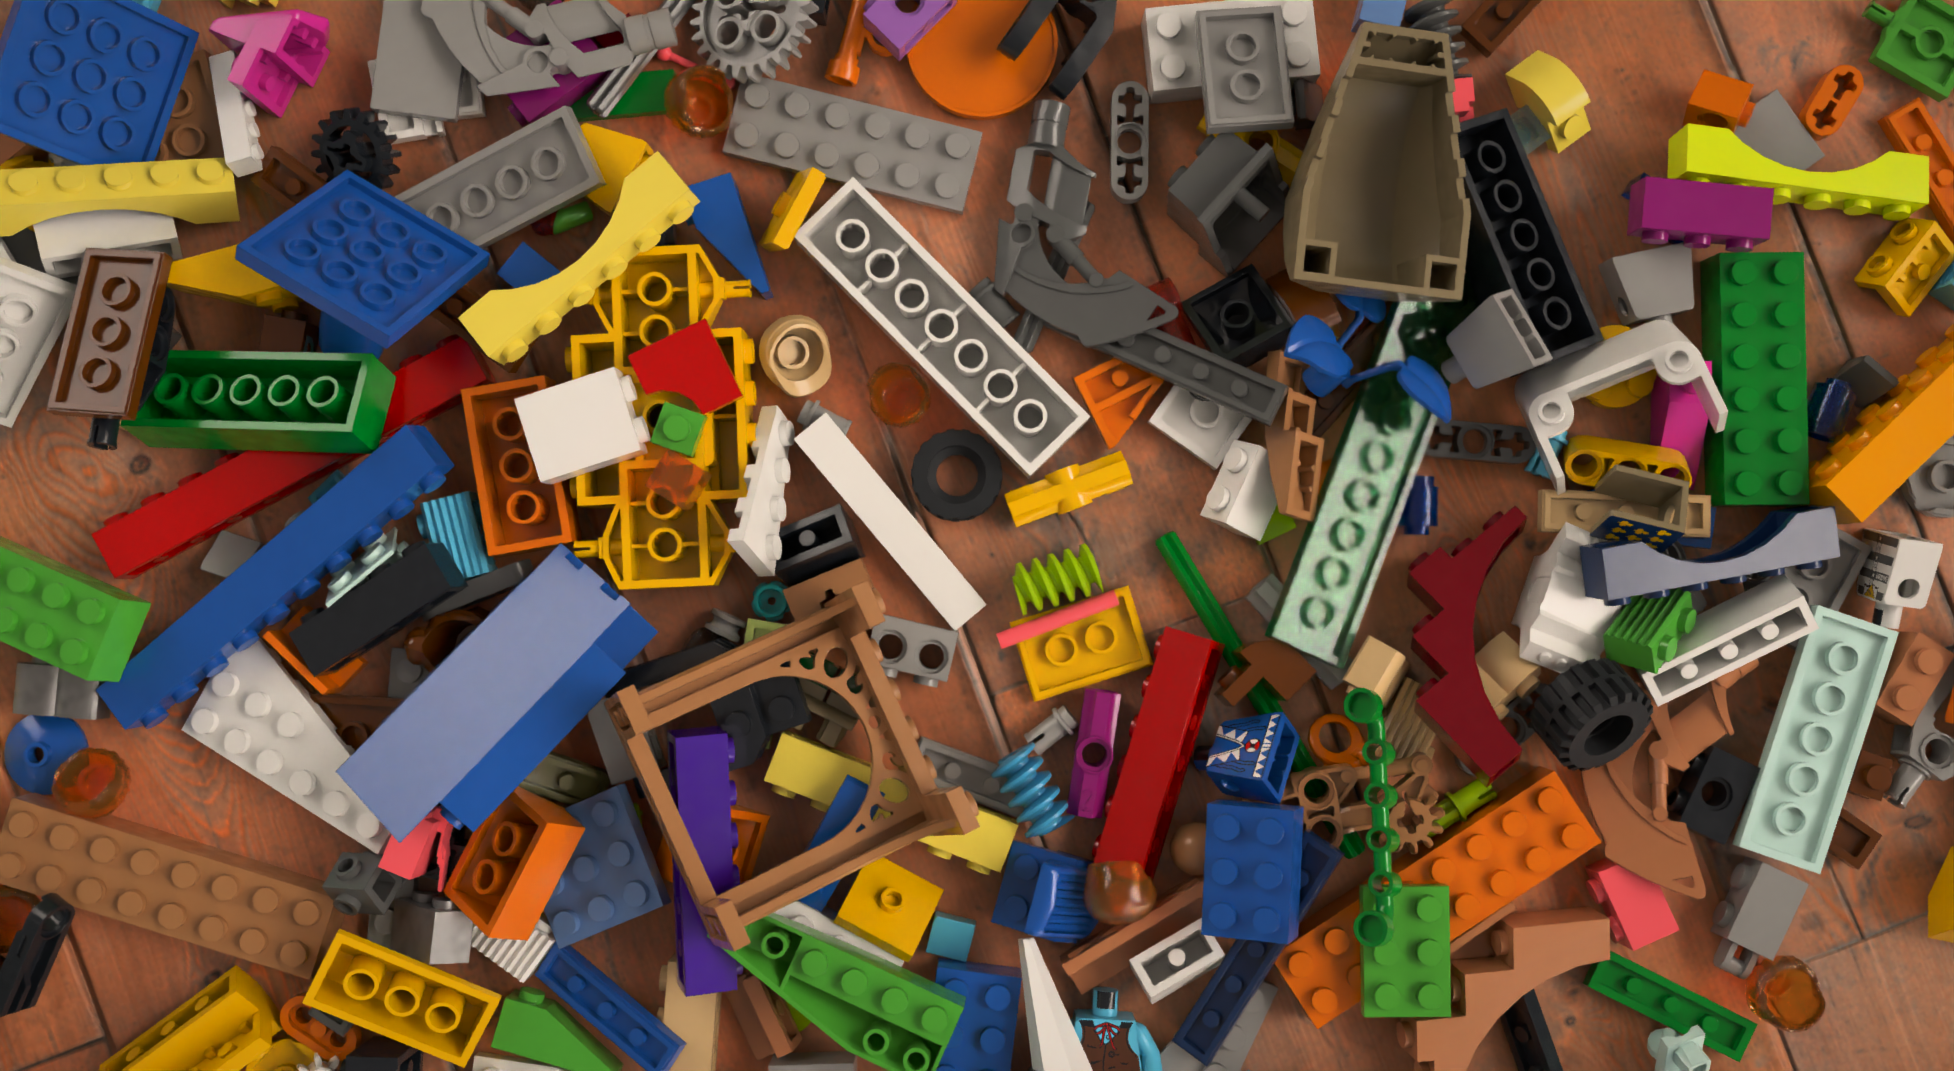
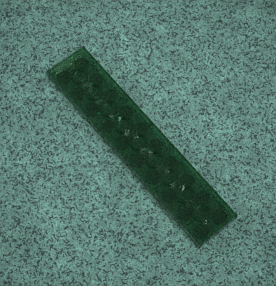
M1467 273L1464 276L1461 301H1393L1367 370L1396 360L1404 363L1405 359L1409 356H1416L1430 364L1441 375L1449 390L1451 382L1443 375L1441 364L1454 356L1448 346L1446 338L1480 305ZM1395 370L1362 380L1317 497L1314 520L1307 523L1264 635L1338 669L1344 668L1438 419L1436 415L1407 394L1398 382V371Z

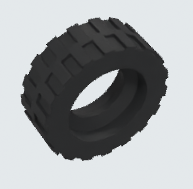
M948 429L945 432L934 434L932 438L920 446V450L913 459L911 479L915 495L928 512L943 520L960 522L974 519L985 513L994 504L1001 490L1003 472L1000 457H998L992 444H989L984 437L974 434L970 430ZM949 456H965L976 466L978 473L976 485L965 495H949L937 483V469L940 463Z

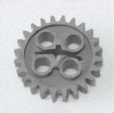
M703 0L701 3L692 4L691 7L700 14V17L690 21V25L699 31L691 38L692 41L701 46L697 51L698 55L707 60L706 65L728 80L734 78L741 84H745L748 77L759 84L763 72L770 78L775 79L776 66L778 65L788 71L790 65L787 58L790 55L796 58L802 57L797 46L799 43H811V39L804 33L806 29L817 27V23L809 17V14L818 11L819 6L812 0Z

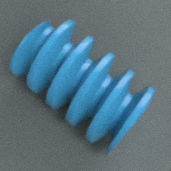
M1034 742L1028 743L998 761L999 766L991 774L993 779L1007 778V781L999 789L1001 793L1014 792L1016 794L1008 803L1009 808L1023 807V812L1016 819L1017 823L1031 821L1032 826L1024 834L1026 838L1046 835L1075 817L1074 815L1061 816L1069 806L1066 800L1053 801L1060 792L1058 785L1044 786L1052 777L1050 771L1036 772L1044 760L1042 756L1028 757L1035 747Z

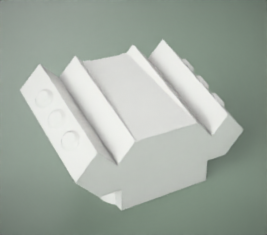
M1565 522L1549 549L1539 556H1534L1511 624L1520 628V658L1559 673H1564L1570 667L1576 664H1583L1587 660L1596 659L1597 661L1600 659V655L1605 649L1603 635L1619 614L1622 605L1605 606L1602 599L1585 596L1579 546L1607 540L1591 537L1590 532Z

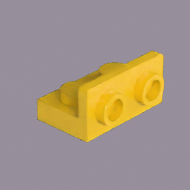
M1916 218L1899 220L1874 254L1866 261L1863 268L1854 278V281L1859 287L1876 289L1896 315L1910 317L1953 262L1954 245L1934 220Z

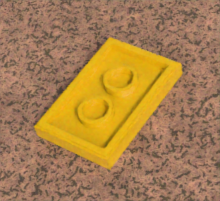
M1128 585L1114 589L1119 602L1118 606L1016 644L1034 702L1153 665ZM1082 599L1070 604L1053 608L1009 623L1012 628L1025 622L1031 621L1033 619L1039 618L1041 616L1047 615L1049 613L1055 612L1057 610L1063 609L1070 605L1084 601L1086 599Z

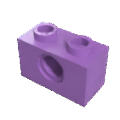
M868 0L863 7L865 10L863 13L864 27L900 61L957 4V0H914L919 7L912 13H904L897 8L896 5L901 0Z

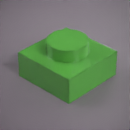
M664 401L650 442L694 457L708 417Z

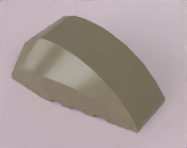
M1366 21L1360 24L1325 98L1285 199L1283 223L1284 261L1291 281L1319 292L1397 302H1458L1462 300L1471 208L1469 198L1465 197L1463 178L1466 177L1464 158L1460 157L1458 133L1461 132L1459 114L1455 115L1452 93L1456 89L1449 34Z

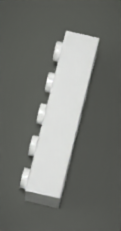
M234 50L210 56L209 63L225 163L237 177L263 170L261 159L264 158V153L258 143L260 131L254 119L257 112L253 102L227 80L231 72L232 63L238 56Z

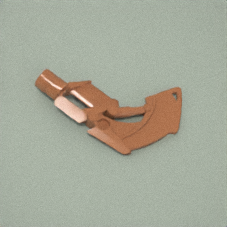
M1758 659L1706 683L1709 691L1671 719L1669 718L1668 704L1665 703L1657 706L1645 688L1643 692L1652 701L1653 713L1650 715L1652 719L1650 724L1644 729L1643 735L1631 748L1613 761H1609L1598 768L1593 767L1589 770L1581 771L1584 791L1591 813L1606 842L1604 856L1608 860L1635 875L1673 892L1696 900H1701L1706 896V888L1687 825L1684 822L1671 821L1667 818L1666 786L1669 785L1668 768L1685 771L1690 767L1689 761L1725 734L1729 733L1730 736L1734 734L1727 708L1726 690L1735 684L1738 679L1743 678L1759 666ZM1650 733H1654L1658 741L1653 742L1647 750L1648 783L1651 785L1650 809L1634 796L1633 769L1642 743ZM1692 877L1694 888H1689L1673 880Z

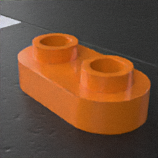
M306 993L298 994L289 999L283 1005L280 1012V1023L283 1030L315 1053L318 1052L323 1059L329 1061L336 1055L340 1061H343L348 1054L361 1045L362 1032L358 1025L354 1024L348 1031L346 1043H340L336 1039V1032L313 1017L311 1020H307L302 1016L303 1007L312 1008L302 1003Z

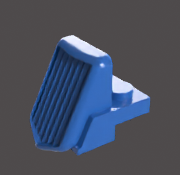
M1017 839L1013 840L991 922L1053 942L1076 944L1077 939L1086 938L1090 935L1108 908L1105 876L1102 872L1091 869L1093 860L1060 850L1053 851Z

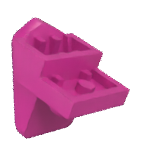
M292 9L224 16L215 19L209 28V32L238 55L232 63L231 72L227 80L266 113L278 118H282L298 83L314 87L330 54V51L325 47L330 35L329 20L303 10Z

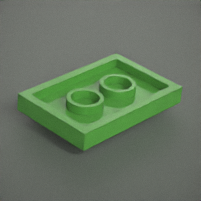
M1359 884L1360 913L1376 910L1375 895L1370 891L1368 884ZM1381 884L1384 891L1388 889L1389 884ZM1402 884L1400 893L1393 897L1394 933L1392 939L1386 945L1380 947H1368L1360 943L1361 1014L1365 1018L1451 1017L1449 886L1446 884Z

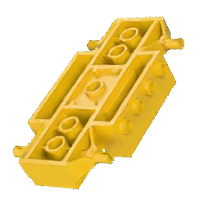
M699 244L654 246L646 252H639L627 262L628 266L621 275L603 282L594 290V296L586 303L595 307L608 334L570 335L571 347L565 348V366L567 372H572V380L611 367L622 371L623 376L630 375L638 398L632 401L636 416H643L650 438H652L655 429L650 423V413L657 406L663 405L664 401L702 415L704 414L694 401L682 394L662 392L651 396L646 395L628 355L704 318L711 327L723 300L734 297H752L750 289L752 288L751 280L726 281L724 277H720ZM741 327L714 328L712 331L744 398L706 415L708 418L694 457L647 441L645 442L647 454L570 478V493L573 499H577V506L589 509L614 508L603 537H598V540L589 541L575 540L573 548H591L590 550L574 551V555L577 558L599 557V559H604L619 590L717 586L733 554L737 553L727 542L731 528L716 503L737 502L738 498L747 497V484L743 477L746 466L755 464V457L751 448L752 442L756 441L757 423H753V406H756L757 403L755 380H751V364L755 362V349L753 338H750Z

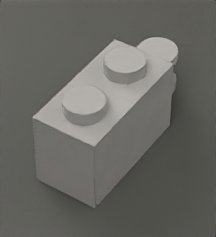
M1747 856L1733 870L1730 878L1732 886L1725 901H1721L1717 905L1712 917L1714 924L1710 930L1723 937L1714 955V966L1743 980L1751 974L1759 955L1769 960H1774L1809 885L1762 861ZM1738 945L1744 948L1739 958H1736L1734 953Z

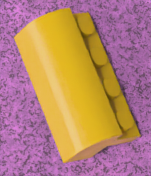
M235 965L100 1064L99 1071H239L250 1062L262 1058L268 1049L272 1047V1036L283 1029L280 1023V1013L263 987L240 967Z

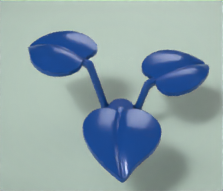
M1335 294L1342 304L1355 311L1354 320L1337 342L1332 329L1325 322L1312 315L1302 316L1291 328L1285 346L1284 357L1296 359L1310 365L1303 371L1302 378L1307 388L1316 396L1325 397L1340 384L1348 389L1355 382L1395 370L1398 371V382L1408 395L1446 424L1450 422L1452 415L1451 401L1443 378L1430 364L1416 356H1409L1405 359L1404 363L1396 360L1350 375L1353 363L1350 357L1342 350V347L1362 323L1364 316L1376 324L1384 319L1386 315L1384 300Z

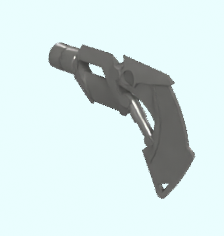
M1037 100L1034 103L1027 145L1015 150L1007 194V201L1015 208L1014 223L1009 224L999 218L994 289L1003 298L1007 292L1017 303L1044 322L1079 337L1082 345L1086 348L1133 337L1175 320L1178 317L1176 306L1120 270L1111 277L1104 278L1084 257V253L1074 243L1075 240L1086 235L1087 226L1083 224L1091 179L1096 178L1097 174L1078 162L1064 148L1071 108L1065 103L1055 100ZM1036 155L1052 159L1044 204L1029 192ZM1040 226L1048 228L1046 237L1049 245L1070 266H1073L1087 283L1068 284L1054 271L1046 259L1041 246ZM1157 306L1165 311L1164 315L1148 320Z

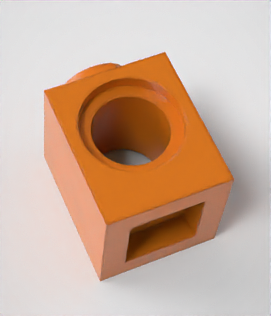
M1704 69L1688 101L1682 126L1691 123L1727 128L1734 134L1738 126L1746 128L1756 106V103L1749 101L1754 84Z

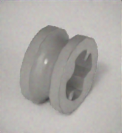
M713 608L711 611L714 616L713 620L706 622L704 627L727 639L739 642L741 637H739L738 631L741 628H745L747 623L725 611Z

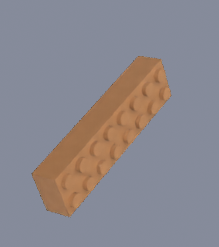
M31 793L12 797L0 833V884L41 897L49 893H57L74 907L308 980L314 978L339 928L341 929L345 917L344 913L334 907V901L322 888L325 881L49 795Z

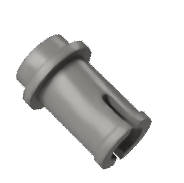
M810 400L806 401L797 419V422L803 425V430L826 412L846 436L853 421L821 407V401L816 400L815 403Z
M1064 705L1059 709L1056 707L1052 708L1053 714L1031 731L1024 734L1028 743L1036 742L1033 750L1039 756L1069 733L1072 736L1075 733L1073 729L1079 725Z

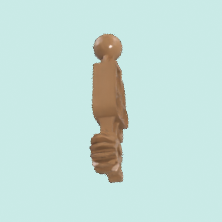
M1415 752L1410 757L1394 759L1387 766V777L1406 775L1393 785L1397 791L1398 800L1395 806L1389 809L1390 828L1396 830L1400 837L1399 847L1394 851L1397 853L1403 848L1405 842H1407V847L1411 854L1418 853L1417 841L1420 840L1423 841L1425 846L1431 848L1434 843L1428 836V833L1442 834L1444 830L1440 824L1433 821L1444 817L1445 811L1441 807H1433L1438 800L1439 794L1427 784L1429 781L1428 774L1433 768V763L1423 752ZM1340 763L1320 767L1310 766L1302 771L1289 773L1280 804L1304 806L1303 833L1307 829L1312 830L1313 825L1319 821L1331 822L1334 825V830L1324 840L1338 848L1341 845L1344 834L1372 828L1371 807L1365 800L1341 803L1357 780L1370 778L1369 765L1353 767L1348 763ZM1315 778L1324 780L1327 783V789L1322 796L1311 798L1304 793V787L1308 781ZM1402 791H1405V793H1404V798H1405V800H1404L1403 797H1402ZM1385 793L1377 798L1379 803L1384 800ZM1246 798L1242 799V801L1267 803ZM1405 802L1412 812L1417 815L1411 818V825L1405 826L1401 819H1398L1404 817ZM1191 822L1183 825L1174 833L1170 841V855L1173 863L1181 871L1190 875L1204 874L1206 824ZM1384 832L1379 838L1381 843L1387 842V836Z

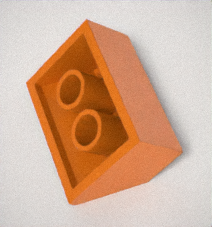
M517 786L472 833L443 893L488 938L528 941L586 828L563 807Z

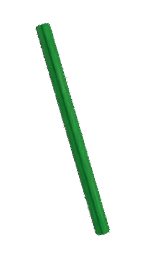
M1170 531L1162 535L1155 541L1157 548L1212 639L1225 644L1222 655L1229 667L1236 664L1240 668L1243 664L1231 652L1243 645L1177 534L1174 531ZM1260 682L1246 694L1258 715L1284 712L1277 699ZM1299 739L1291 766L1293 772H1299L1304 768L1316 766L1301 739ZM1312 779L1306 783L1304 791L1311 798L1320 797L1325 793L1327 783L1322 779ZM1323 821L1329 833L1332 834L1334 825L1329 821ZM1355 831L1343 835L1339 849L1345 853L1344 857L1352 859L1365 850V845Z

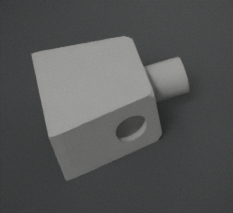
M1683 243L1612 257L1598 265L1618 317L1624 326L1642 322L1648 323L1654 320H1666L1673 323L1672 316L1692 310L1694 307L1691 248L1684 247Z
M1509 289L1488 297L1447 336L1446 342L1454 356L1441 364V369L1449 382L1456 384L1467 377L1472 387L1479 389L1547 363L1553 357L1513 289Z

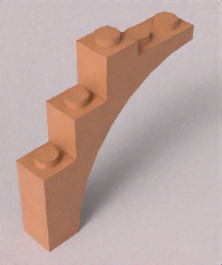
M1590 906L1512 913L1496 922L1495 930L1491 933V945L1496 956L1450 960L1451 1017H1401V1022L1397 1023L1396 1034L1399 1045L1416 1060L1413 1071H1466L1481 1041L1495 1022L1519 998L1556 975L1578 966L1610 960V918Z

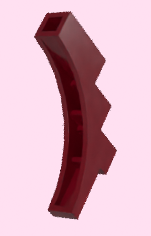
M1516 506L1505 514L1501 511L1495 513L1483 525L1482 529L1484 532L1474 540L1468 537L1456 546L1451 553L1453 558L1439 547L1430 555L1427 552L1422 553L1408 567L1410 572L1408 573L1407 587L1435 615V617L1431 614L1426 615L1413 627L1412 632L1414 635L1412 636L1410 648L1441 679L1437 681L1435 678H1431L1416 692L1415 695L1418 699L1415 703L1414 712L1486 788L1515 764L1523 751L1500 722L1484 691L1475 660L1473 634L1476 603L1484 581L1500 555L1524 530L1527 516Z

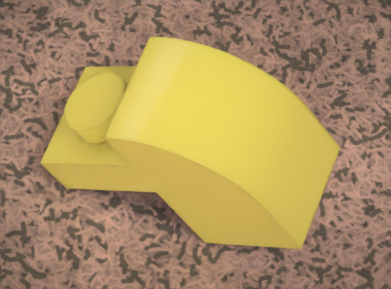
M1537 50L1505 74L1516 106L1537 116L1548 149L1559 154L1591 130L1584 110V106L1591 102L1577 76L1559 59Z

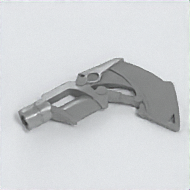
M422 0L421 5L423 16L434 21L450 51L461 65L481 83L477 85V88L486 96L559 87L560 85L553 78L555 74L566 75L572 72L580 78L629 66L636 55L653 52L656 49L661 50L678 46L674 23L668 7L650 11L647 14L642 13L626 17L624 13L616 9L607 0H570L546 6V3L536 5L530 16L519 8L512 7L504 0ZM490 8L503 17L506 23L529 38L536 46L519 44L494 32L487 25V9ZM619 31L624 38L623 44L583 53L571 43Z

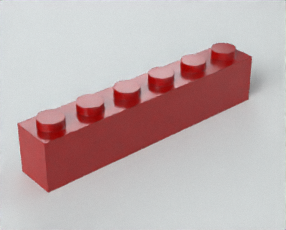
M1167 626L1164 633L1158 637L1154 646L1155 663L1151 674L1145 678L1142 685L1141 695L1143 702L1140 712L1134 716L1130 724L1129 736L1131 741L1127 754L1121 757L1117 767V777L1119 778L1115 793L1109 797L1105 806L1104 815L1107 818L1102 834L1096 838L1093 845L1092 856L1094 862L1091 869L1136 886L1152 885L1225 644Z

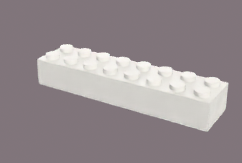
M854 177L841 187L799 228L794 237L797 245L1028 479L1090 418V415Z

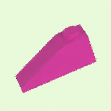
M1704 361L1712 376V361ZM1657 374L1651 391L1650 445L1672 448L1680 451L1685 456L1692 476V484L1689 490H1694L1708 417L1691 382L1684 385H1672L1663 381ZM1667 468L1660 475L1675 477L1680 470L1677 468Z

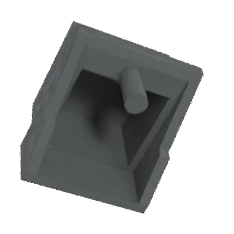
M1221 133L1217 137L1213 134L1209 135L1195 153L1198 158L1188 168L1184 165L1181 166L1167 183L1170 187L1167 195V215L1199 244L1198 254L1221 274L1228 277L1233 274L1284 218L1285 199L1289 191V185L1283 181L1274 150L1267 142L1259 151H1256L1234 133Z

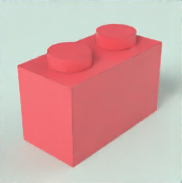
M1606 857L1585 866V870L1590 878L1586 881V887L1595 903H1601L1606 916L1610 918V938L1613 942H1619L1621 945L1635 951L1680 930L1659 885L1629 872Z

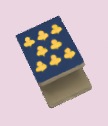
M1614 465L1596 483L1595 492L1659 508L1658 520L1618 510H1609L1590 529V536L1607 541L1615 539L1640 541L1657 552L1663 553L1685 534L1690 482L1623 465ZM1675 509L1672 523H1670L1671 515Z

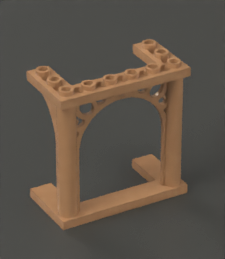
M867 580L850 587L823 604L825 608L641 691L637 692L633 684L617 691L604 702L714 946L736 951L750 944L751 941L744 927L927 836L965 835L980 827L975 817L979 815V809L969 791L964 792L962 786L937 788L933 780L937 777L935 767L926 754L922 756L916 740L919 739L916 725L909 716H904L898 703L901 700L899 688L893 678H887L880 664L883 661L881 649L874 638H868L866 631L885 622L882 614L885 612V604L876 588L871 589ZM840 648L846 655V666L839 677L831 678L824 670L825 657L831 649ZM816 649L813 658V669H805L800 664L799 659L811 658L808 652ZM789 662V667H780L781 664ZM854 672L856 674V686L861 685V690L857 694L852 693L847 686V680ZM797 677L817 682L829 688L844 699L853 709L863 725L868 738L871 753V775L862 805L852 820L834 837L716 895L643 733L745 686L768 678ZM871 716H875L878 722L877 728L870 727L868 721ZM888 752L893 755V757H890V761L898 766L899 770H887L882 761L885 753ZM888 778L902 782L908 791L906 799L900 803L890 802L885 799L879 790L881 782ZM877 805L880 809L890 812L891 815L884 818L883 814H879L872 821L870 810L872 806ZM860 825L864 826V829L856 832Z

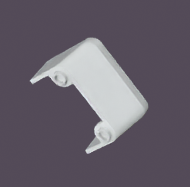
M1666 320L1648 322L1530 370L1519 377L1514 388L1515 399L1557 495L1566 492L1565 475L1549 442V438L1562 434L1573 423L1574 408L1572 402L1655 369L1663 381L1672 385H1684L1691 382L1715 433L1724 430L1728 409L1700 351L1673 323Z

